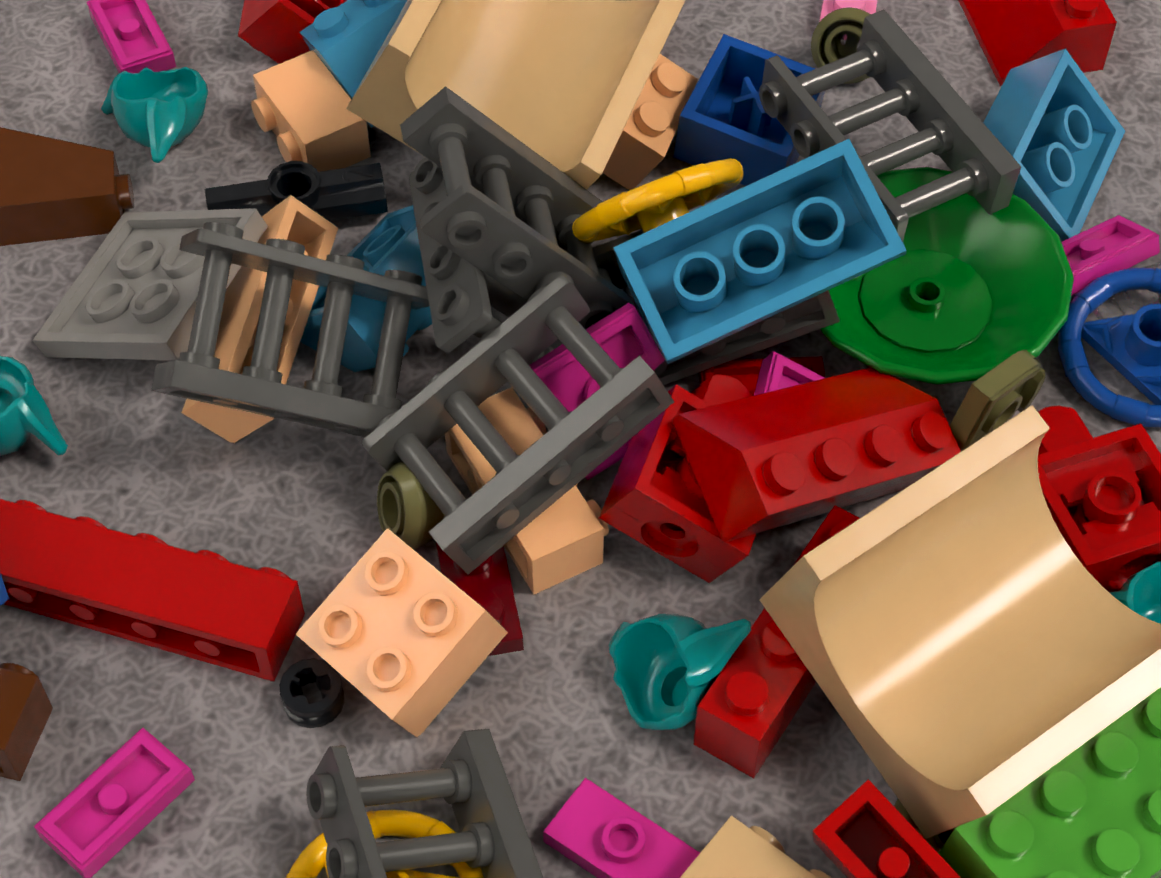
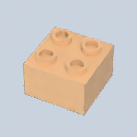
M387 528L297 631L296 635L391 720L415 737H418L508 632L482 606Z

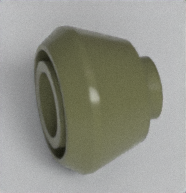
M852 7L837 9L827 14L818 23L812 35L811 52L816 66L819 68L856 53L864 19L871 14ZM847 35V40L844 44V36ZM864 74L844 84L858 83L869 78V76Z
M398 462L381 477L377 491V511L382 531L384 532L388 528L413 550L434 540L429 531L441 522L445 515L422 487L413 472L404 462Z

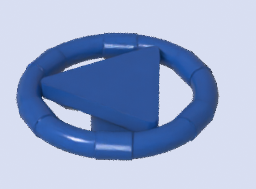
M1129 268L1114 271L1094 279L1074 295L1070 302L1068 319L1058 333L1060 359L1065 375L1070 383L1094 408L1110 416L1112 419L1132 425L1141 423L1143 427L1161 428V304L1143 306L1135 314L1085 322L1090 313L1115 294L1130 290H1149L1161 294V269ZM1081 337L1155 405L1117 395L1101 384L1090 371Z

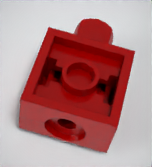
M722 374L711 376L691 393L677 384L668 391L674 403L630 439L599 516V519L708 583L749 556L756 534L726 543L722 542L672 418L681 413L752 396L747 387L738 379Z
M1060 405L1045 407L1038 411L1050 428L1044 435L1038 452V473L1045 501L1060 533L1082 565L1108 592H1118L1131 575L1156 562H1161V453L1141 423L1093 438L1075 409Z

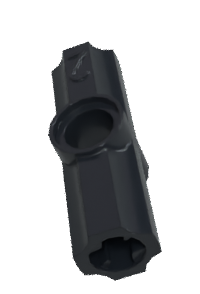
M290 161L274 168L266 180L205 189L208 210L256 208L261 217L290 195L328 221L388 212L380 163L318 172L311 164L302 161Z

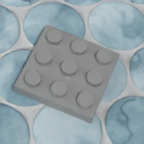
M256 208L124 212L32 341L45 357L179 360L180 352L188 351L205 259L204 256L179 250L182 236L196 229H203L206 222H217L238 227L244 231L242 239L258 242L268 225ZM231 263L227 288L241 268L240 265Z

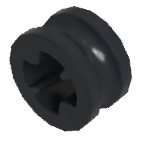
M316 658L303 659L291 665L283 673L279 684L280 697L283 701L284 711L295 724L307 728L322 727L334 721L341 713L345 702L341 676L325 660ZM309 683H316L317 688L321 691L323 700L308 704L302 687Z

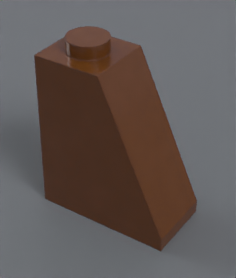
M0 127V246L109 234L125 212L124 209L134 208L131 177L129 174H119L113 151Z

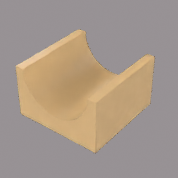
M407 0L346 109L410 147L403 142L400 124L446 86L587 190L602 175L685 0Z
M1033 405L805 554L759 599L926 839L988 815L1161 687V624L1139 615L1111 595L1075 556L1052 518L1042 492L1038 473L1039 447L1044 435L1050 428Z

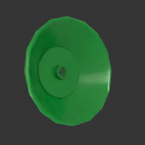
M932 167L889 170L877 177L896 198L953 172ZM965 193L909 218L903 240L907 250L906 255L830 289L829 292L840 322L820 330L834 347L882 374L935 385L977 381L1018 351L1027 350L1035 357L1042 353L1068 319L1074 276L1059 235L1027 201L1012 194L1008 207L989 215L973 196Z

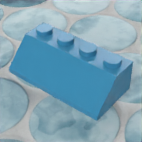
M850 139L844 140L613 247L626 284L646 326L668 364L904 256L907 252Z

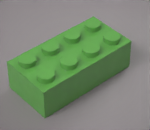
M1161 687L988 815L956 827L938 854L961 878H1160Z

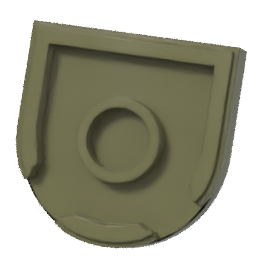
M1027 350L1016 352L971 384L950 424L961 452L1009 421L1017 410L1022 412L1031 405L1040 391L1046 375L1045 370L1040 367L1041 364L1038 359Z

